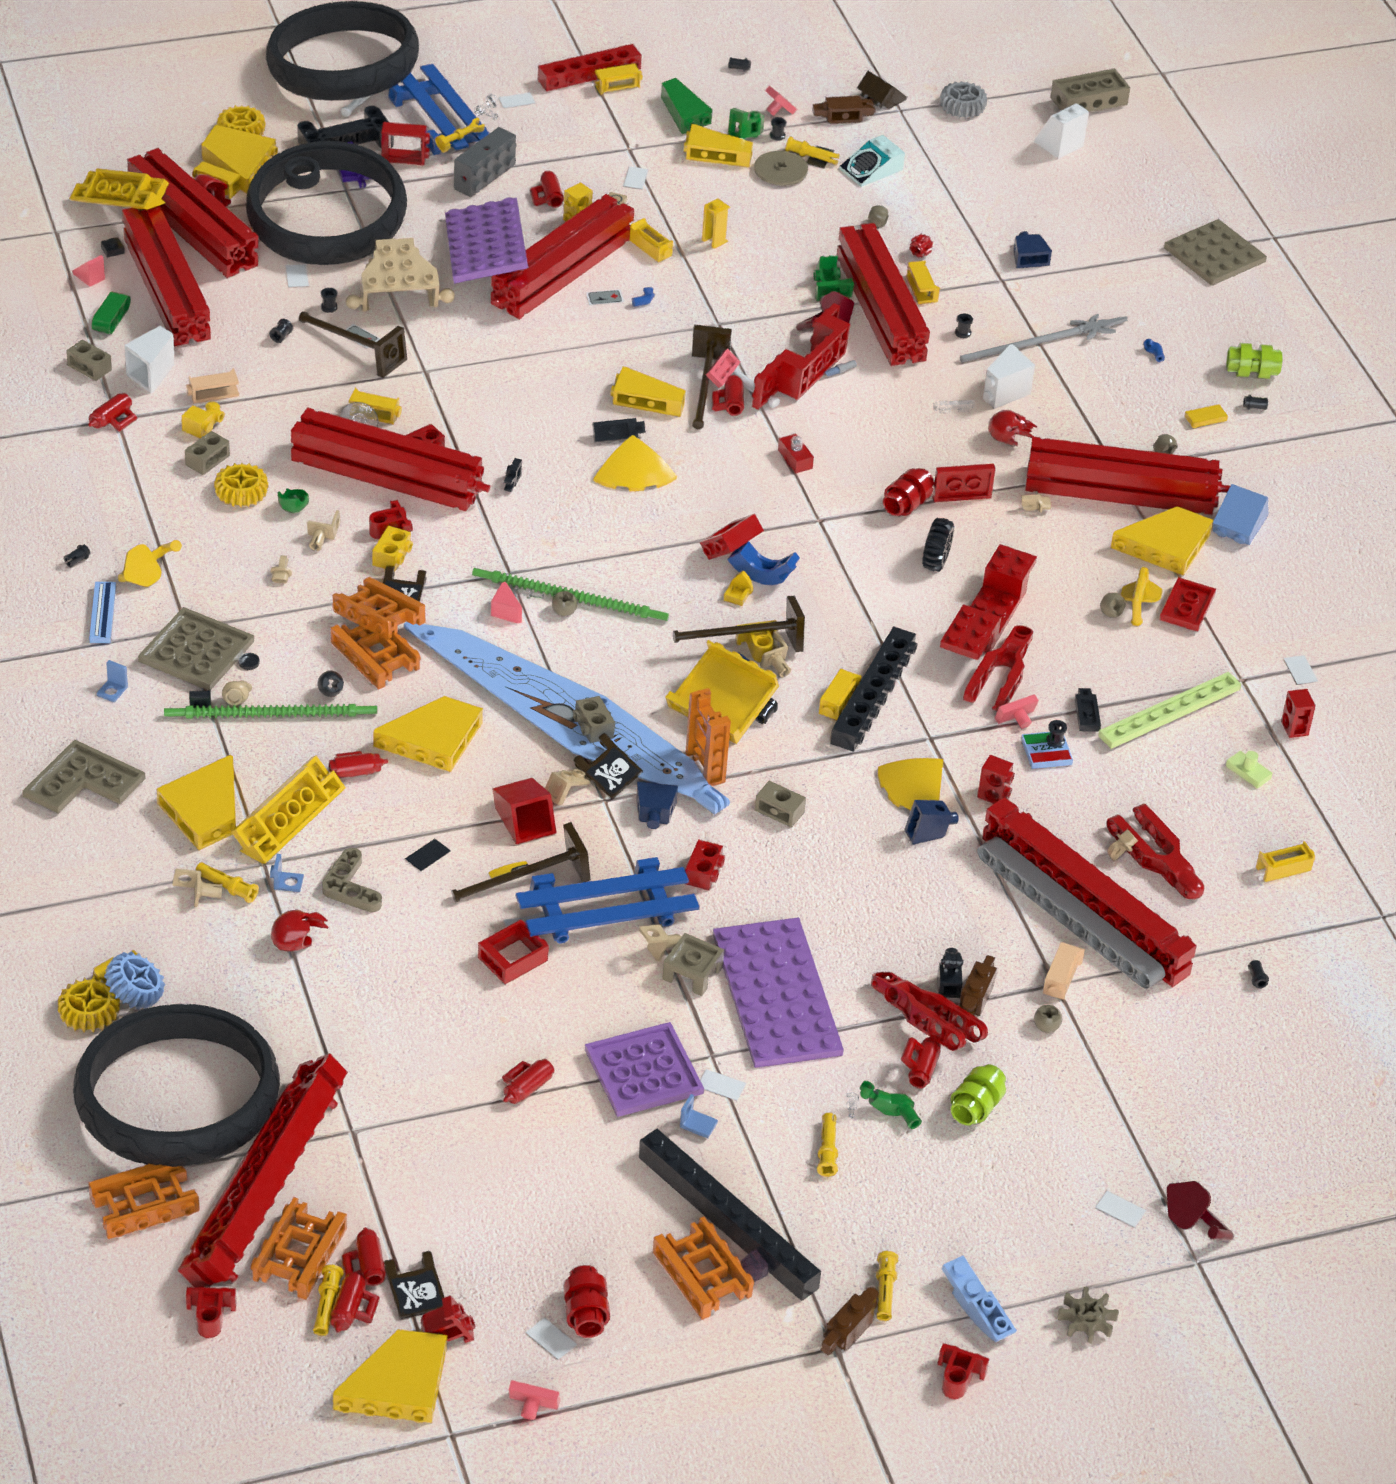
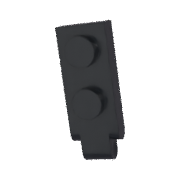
M636 418L592 423L594 442L628 439L632 435L639 438L638 434L646 433L645 421L637 422Z
M1078 688V694H1075V706L1079 731L1099 732L1101 721L1097 696L1092 694L1091 688Z

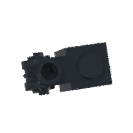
M947 948L943 959L939 962L937 989L938 994L945 998L961 997L963 984L962 965L964 960H962L961 953L956 948Z

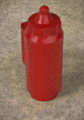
M545 171L541 174L540 185L530 188L533 203L535 206L547 203L553 208L560 207L564 201V196L558 177L552 171ZM543 192L544 196L539 197L538 193Z
M729 376L724 384V389L712 392L713 411L726 410L732 416L742 413L744 410V385L739 376ZM725 397V402L720 403V398Z
M126 393L115 395L93 410L89 416L88 426L99 429L110 423L117 431L123 430L137 420V416L130 410L132 406L131 398ZM123 414L127 416L120 422L115 420Z
M361 751L335 754L334 759L329 760V772L334 771L338 778L374 774L375 772H380L381 767L387 764L388 760L380 758L378 753L362 754Z
M913 1037L908 1038L901 1056V1061L910 1069L908 1074L909 1082L916 1088H924L930 1083L940 1057L941 1044L933 1037L925 1038L921 1044ZM915 1050L917 1053H916L915 1058H914V1060H913V1059L911 1058V1056H912L913 1051Z
M547 1059L535 1061L531 1065L521 1061L504 1074L502 1079L508 1086L504 1089L505 1097L503 1101L517 1104L548 1082L555 1072L551 1062Z
M364 1227L356 1237L357 1250L341 1256L344 1276L347 1277L350 1273H356L365 1279L366 1285L378 1286L383 1283L386 1275L380 1239L374 1230ZM358 1259L360 1270L354 1272L352 1260Z
M350 1273L341 1283L331 1311L330 1320L332 1327L335 1328L337 1333L348 1330L355 1319L367 1324L372 1323L380 1297L365 1290V1279L359 1274ZM362 1299L369 1301L365 1313L358 1310Z

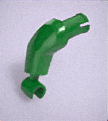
M865 1080L859 1087L861 1090L860 1096L863 1099L869 1098L870 1105L884 1115H901L910 1129H915L921 1125L922 1120L914 1110V1101L909 1096L898 1093L890 1094L875 1089L874 1085L869 1081Z

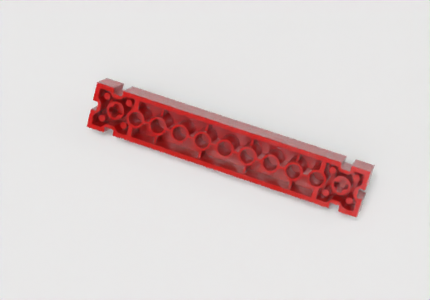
M1006 797L987 808L985 821L988 825L984 826L982 836L985 842L993 837H999L1159 962L1165 970V977L1162 980L1172 988L1191 975L1193 966L1191 959L1195 956L1197 945L1190 936L1183 935L1180 937L1178 930L1174 926H1171L1157 913L1144 905L1143 902L1136 899L1126 889L1096 868L1094 864L1087 861L1047 828L1035 821L1030 813H1025L1024 811L1019 813L1017 805Z
M330 1053L318 1057L315 1062L309 1060L299 1064L292 1076L293 1081L287 1084L270 1118L259 1131L192 1244L190 1255L185 1256L177 1271L193 1287H210L214 1283L226 1282L228 1280L233 1283L238 1279V1275L233 1271L236 1266L235 1264L243 1258V1252L247 1245L253 1241L254 1233L264 1222V1216L268 1209L274 1205L276 1195L285 1186V1180L294 1170V1164L297 1159L304 1153V1147L308 1140L314 1136V1130L318 1123L323 1120L327 1107L329 1106L333 1110L338 1106L334 1095L343 1086V1080L348 1072Z

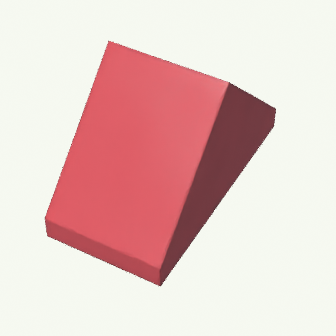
M100 255L72 270V272L91 287L105 280L104 258Z
M503 582L491 600V616L514 623H522V606L508 584Z

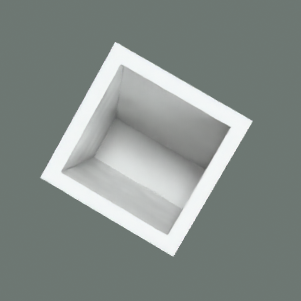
M1076 103L1051 115L1034 139V143L1058 159L1084 147L1089 111Z
M160 325L124 345L126 375L150 393L155 392L174 366L173 334Z
M1013 344L1009 345L987 368L983 393L985 402L996 409L1031 395L1035 364Z

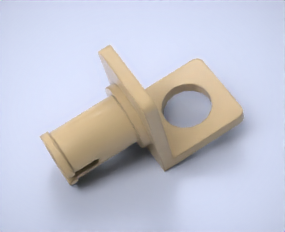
M336 510L331 525L307 521L308 535L313 536L309 543V547L312 550H315L316 545H318L316 550L320 551L325 538L335 539L341 522L339 510Z
M774 631L772 636L774 650L763 654L760 666L764 668L773 665L779 676L784 677V675L787 676L791 672V668L785 662L788 646L778 631Z
M175 869L172 885L194 888V907L198 906L201 896L221 898L222 884L203 883L201 871ZM181 875H188L191 879L184 882L179 880V877Z
M660 925L639 927L640 933L648 942L647 949L656 961H661L665 950L674 948L681 938L679 934L667 935ZM648 931L653 932L652 936L648 934Z

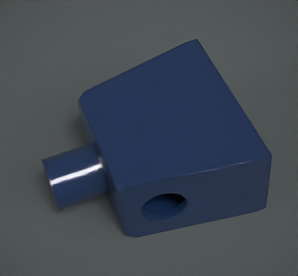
M1022 231L1015 237L1013 253L1016 269L1050 266L1052 250L1040 234L1029 235L1027 231Z
M637 782L636 802L638 820L640 822H647V827L650 829H657L660 824L670 823L677 804L678 785Z
M914 800L904 830L912 844L936 840L946 835L949 825L958 824L959 817L956 811L950 812L943 801Z

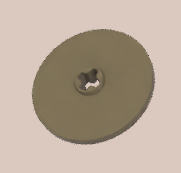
M771 151L757 158L754 170L761 180L769 184L789 186L797 184L806 178L808 165L802 157L794 153Z

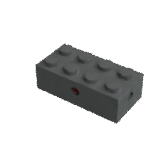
M498 127L455 158L454 190L472 197L508 169L512 168L516 163V135Z

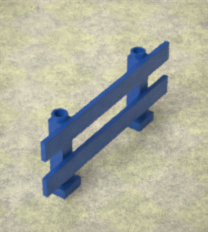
M428 64L420 66V69L429 80L418 82L410 73L401 81L402 86L397 84L389 89L388 98L395 107L402 106L404 100L415 99L441 131L439 134L434 129L427 131V133H430V142L427 144V147L430 148L433 155L441 154V150L437 147L435 138L441 134L446 137L454 133L456 128L429 95L440 93L466 126H469L472 120L477 117L435 65ZM486 127L483 132H471L465 135L463 139H456L450 142V147L453 146L455 150L469 148L468 143L480 141L489 132Z
M658 857L637 860L634 875L554 887L555 877L553 873L532 876L529 891L515 894L520 909L541 906L545 917L529 919L525 922L530 937L552 933L553 939L557 943H565L569 940V930L657 917L660 924L668 927L675 922L674 914L700 909L695 894L667 897L664 887L686 884L689 882L684 867L659 871L660 862ZM641 890H646L650 901L562 914L559 903Z

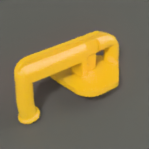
M173 540L172 542L160 545L152 552L144 544L136 545L126 553L124 570L118 574V581L130 582L143 587L151 586L161 577V568L156 560L168 552L180 551L182 548L181 542Z
M1146 567L1140 568L1137 581L1123 586L1121 596L1124 600L1132 601L1131 624L1134 626H1140L1143 623L1141 603L1157 602L1161 599L1163 593L1161 587L1149 580V570Z

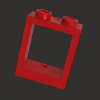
M383 122L381 156L390 163L425 166V161L429 159L430 148H427V144L430 142V133H427V125ZM391 135L421 138V151L391 148Z
M754 513L730 522L699 543L703 548L704 554L711 560L733 552L762 533L764 529Z
M522 919L478 942V958L505 985L548 961V943L538 935L530 937L526 923ZM520 940L531 953L510 963L499 951Z

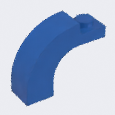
M748 541L734 550L727 560L738 572L745 571L752 581L764 585H777L783 583L789 574L797 567L795 564L800 557L794 552L782 559L771 560L762 556Z

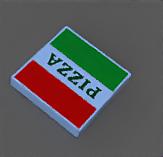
M1049 732L1022 734L1021 741L1031 769L1072 765L1073 758L1066 739L1064 746L1053 748L1046 741Z

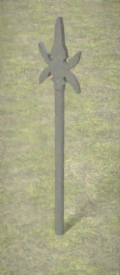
M1096 314L1089 319V322L1071 320V325L1078 326L961 355L960 362L963 363L1000 354L1011 344L1020 349L1077 334L1081 335L1082 333L1088 334L1086 340L1095 337L1097 332L1114 334L1116 330L1109 329V327L1126 322L1127 316L1097 321L1099 314Z

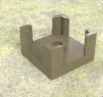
M684 933L664 960L662 979L672 983L674 972L692 979L693 993L703 996L707 990L708 977L715 969V972L718 974L723 968L724 949Z

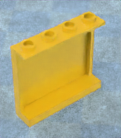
M707 640V651L675 693L669 691L665 698L669 708L688 717L690 693L709 688L711 690L710 705L715 712H721V717H729L731 721L729 740L737 744L778 689L777 676L771 670H763L754 661L743 659L739 653L726 650L722 644Z

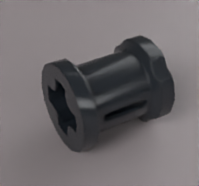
M775 117L771 119V139L775 141L785 139L784 127L787 121L784 118Z
M329 287L322 289L320 293L323 301L321 303V310L326 313L335 312L337 310V290Z
M966 313L959 314L956 320L958 326L955 329V335L959 338H969L972 333L970 327L973 323V317Z
M285 318L280 319L277 326L269 331L270 338L276 343H282L285 340V336L293 331L292 323Z
M1053 720L1049 723L1048 730L1050 732L1046 737V741L1050 747H1062L1065 744L1064 734L1067 731V724L1061 720Z

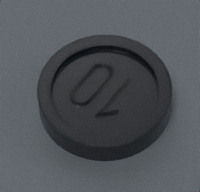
M245 653L239 658V666L245 670L256 669L260 664L259 656L254 653Z

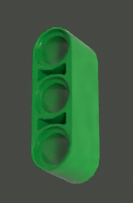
M111 291L92 319V330L112 334L130 307V295Z

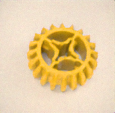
M235 105L233 108L228 107L227 110L224 109L222 113H219L217 121L219 126L261 136L266 128L264 115L261 114L260 110H256L255 107L250 108L249 105L247 107L242 105L239 107Z
M234 463L233 466L226 465L225 469H220V472L215 477L214 488L216 496L219 497L220 501H224L225 505L231 503L232 507L239 505L241 508L243 505L249 507L250 504L256 505L257 501H262L263 497H266L269 484L263 469H258L257 465L251 466L250 463L247 465L243 463L237 465Z
M84 977L83 981L80 982L75 979L74 985L67 984L66 989H62L58 999V1013L62 1022L67 1024V1027L73 1026L75 1031L82 1029L84 1033L86 1030H92L94 1033L96 1028L103 1030L104 1025L109 1026L112 1021L116 1020L117 1014L120 1011V999H115L116 995L109 992L111 987L106 985L103 978L96 981L94 977L91 980H86Z

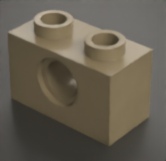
M769 780L756 795L755 811L792 828L805 813L806 797Z

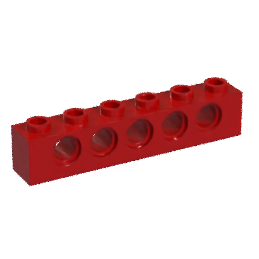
M629 44L538 65L537 80L547 92L598 80L595 70L636 64L640 70L642 54L634 44Z

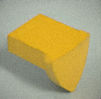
M741 571L734 576L724 593V601L743 606L749 594H752L754 591L753 585L745 571Z

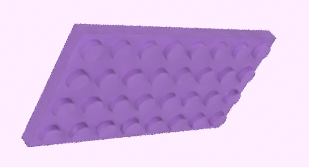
M507 197L502 201H488L483 205H470L464 209H451L445 212L454 284L528 268L517 197Z
M799 917L713 929V938L716 946L724 949V973L754 1068L843 1056L844 1049Z

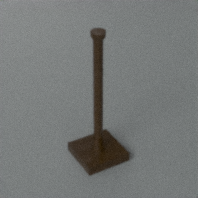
M302 311L299 315V321L302 323L307 322L374 349L377 376L386 377L408 360L405 332L401 326L395 327L375 342L312 317L305 311Z
M694 324L692 357L705 358L696 417L692 423L695 429L699 430L704 427L703 416L710 380L706 373L712 367L713 359L717 360L726 349L731 350L732 329Z
M795 595L787 596L786 621L684 632L674 630L673 641L674 643H679V640L785 629L795 652H804L805 615Z
M572 822L563 824L566 852L460 890H451L455 903L460 902L461 898L567 860L572 862L581 881L587 882L591 880L588 851Z

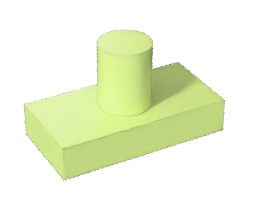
M1239 751L1226 762V767L1256 788L1268 782L1273 774L1257 762L1259 755L1255 751H1248L1246 754Z

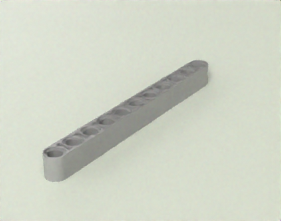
M993 837L978 847V856L985 864L1142 988L1148 989L1165 977V970L1159 962L1001 838Z

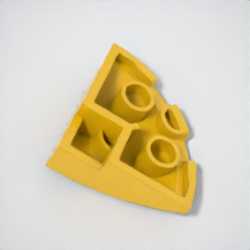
M634 435L630 436L611 454L594 477V481L612 489H616V486L628 487L629 491H644L645 487L653 485L660 488L677 479L676 474L652 448Z
M913 758L878 766L880 787L885 788L888 793V799L897 807L904 806L910 811L914 800L939 801L943 759Z

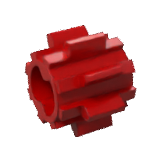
M919 234L913 237L909 248L912 254L921 258L930 254L933 247L931 237L926 236V234Z

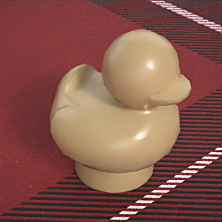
M244 680L228 682L222 689V697L226 703L232 706L241 705L248 699L252 685Z

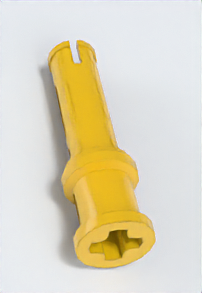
M792 136L788 138L785 147L786 152L792 151L798 153L801 157L807 155L837 165L839 160L832 159V157L840 158V154L811 146L807 141L801 142L795 140Z
M203 862L196 866L195 870L201 871V877L214 884H222V887L227 889L230 895H238L244 898L247 903H252L258 895V885L249 884L239 876L231 877Z
M829 1112L822 1115L821 1147L818 1149L817 1154L820 1159V1163L817 1165V1172L824 1177L834 1176L838 1172L836 1164L838 1150L835 1147L837 1117Z
M882 1251L877 1255L879 1269L876 1271V1278L879 1281V1296L876 1316L881 1321H889L892 1318L893 1283L897 1280L898 1273L895 1269L899 1259L898 1255L892 1251Z
M326 1265L322 1268L323 1279L318 1287L320 1300L313 1327L314 1334L319 1336H326L329 1333L331 1311L340 1289V1279L344 1274L343 1269L336 1265Z

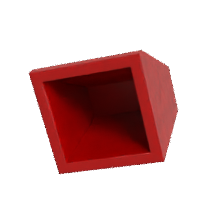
M534 778L492 788L495 809L516 845L557 833L551 793Z

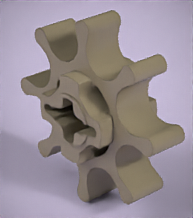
M1084 1287L1081 1299H1075L1070 1293H1065L1063 1304L1069 1306L1070 1309L1060 1308L1057 1319L1059 1321L1068 1320L1072 1323L1068 1326L1067 1336L1071 1337L1074 1332L1083 1331L1088 1336L1087 1342L1091 1344L1093 1343L1095 1331H1101L1107 1337H1111L1113 1326L1106 1321H1117L1119 1310H1108L1104 1307L1108 1304L1109 1294L1105 1293L1102 1298L1093 1299L1089 1296V1288Z

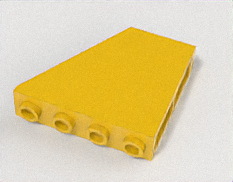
M219 125L213 127L201 144L202 160L239 174L240 178L234 184L240 186L244 193H247L249 184L259 168L270 158L278 154V147H276V139Z
M1174 507L1114 531L1110 548L1184 576L1210 537L1214 520L1180 507Z
M443 696L375 728L373 731V747L451 772L483 724V708Z
M228 755L156 788L157 804L198 850L233 835L231 831L236 828L232 755Z
M398 1329L334 1390L333 1410L343 1413L352 1412L367 1416L375 1415L391 1419L413 1420L419 1423H432L447 1351V1335Z

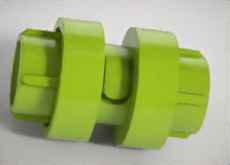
M1239 343L1238 347L1231 346L1228 348L1226 369L1228 372H1236L1237 377H1249L1250 372H1256L1257 378L1269 379L1271 375L1278 376L1281 373L1283 354L1281 350L1273 349L1272 345L1260 344L1259 349L1255 350L1252 349L1251 343Z
M987 1064L974 1067L969 1072L963 1083L951 1095V1114L956 1121L969 1126L986 1120L993 1111V1108L1006 1093V1077L1001 1069Z

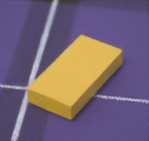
M1217 404L1185 411L1184 417L1192 428L1227 421L1228 415L1221 405Z

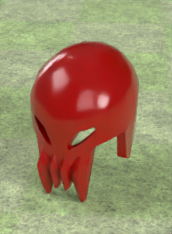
M199 174L194 178L225 207L231 204L232 201L225 198L224 190L228 188L226 183L207 174Z
M1001 410L995 413L988 423V431L994 440L1017 447L1018 442L1014 441L1016 434L1032 438L1033 435L1029 432H1032L1031 429L1033 427H1038L1031 421L1026 420L1024 416L1012 410Z
M298 909L286 911L274 921L271 928V939L274 946L279 950H302L312 946V939L307 936L310 932V926L328 929V926L324 923V921L328 922V920L318 912L306 913Z

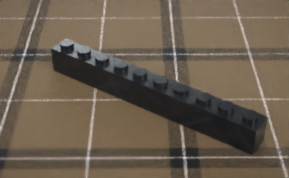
M658 1128L640 1139L639 1159L798 1299L803 1301L819 1289L821 1270Z

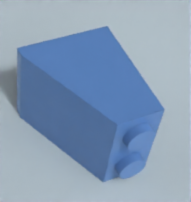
M1231 484L1213 521V532L1220 537H1229L1239 544L1245 543L1250 545L1268 517V497Z

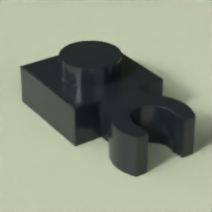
M514 458L512 464L508 465L504 483H506L504 491L512 492L514 486L516 487L522 475V459Z

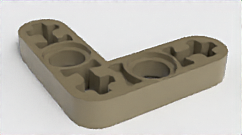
M347 848L342 852L324 878L322 892L324 896L367 912H377L382 907V895L378 891L350 882L362 864V853L357 848ZM340 870L348 872L345 875L337 874V872ZM349 892H356L358 895L355 897H350L346 894Z

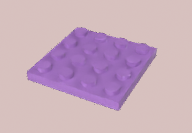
M671 1022L585 1044V1052L617 1117L687 1099L691 1094L694 1096L704 1094V1087Z

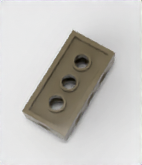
M1113 68L1055 79L1052 81L1050 98L1060 111L1077 103L1087 111L1093 112L1128 105L1130 86L1119 72Z

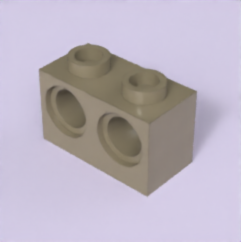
M83 339L66 350L67 366L94 381L99 380L112 371L111 355Z
M210 431L185 450V465L202 475L206 474L230 456L229 440Z
M600 696L576 700L573 718L575 722H578L582 734L586 735L589 742L600 741L598 737L603 733H606L610 739L614 738L615 721Z

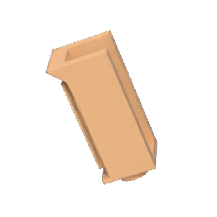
M234 368L230 372L193 378L188 376L189 384L186 385V392L188 396H191L193 403L239 396L236 386L239 384Z
M1063 942L1060 943L1045 978L1043 994L1062 1000L1065 999V994L1068 991L1078 965H1081L1083 962L1085 949Z

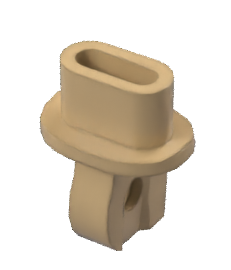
M1041 494L1021 496L1022 507L1027 511L1038 509L1039 513H1042V510L1051 509L1049 496L1041 497Z
M281 555L279 566L271 568V580L273 582L287 583L288 577L292 576V571L287 568L289 561L287 556Z
M1128 829L1121 835L1118 833L1117 836L1120 839L1111 844L1107 850L1109 857L1113 861L1117 860L1126 850L1131 852L1133 850L1131 847L1138 842Z

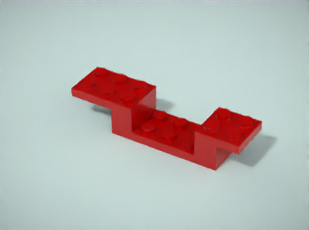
M833 303L828 309L824 310L819 318H815L812 324L814 330L810 338V354L803 357L785 349L770 364L768 363L761 373H757L754 378L755 389L752 393L753 408L759 410L778 391L799 400L825 374L826 370L832 368L846 354L850 323L838 318L839 305Z
M999 544L985 567L983 586L971 606L962 605L940 641V648L975 660H979L983 651H992L1026 594L1029 574L1036 564L1037 556Z

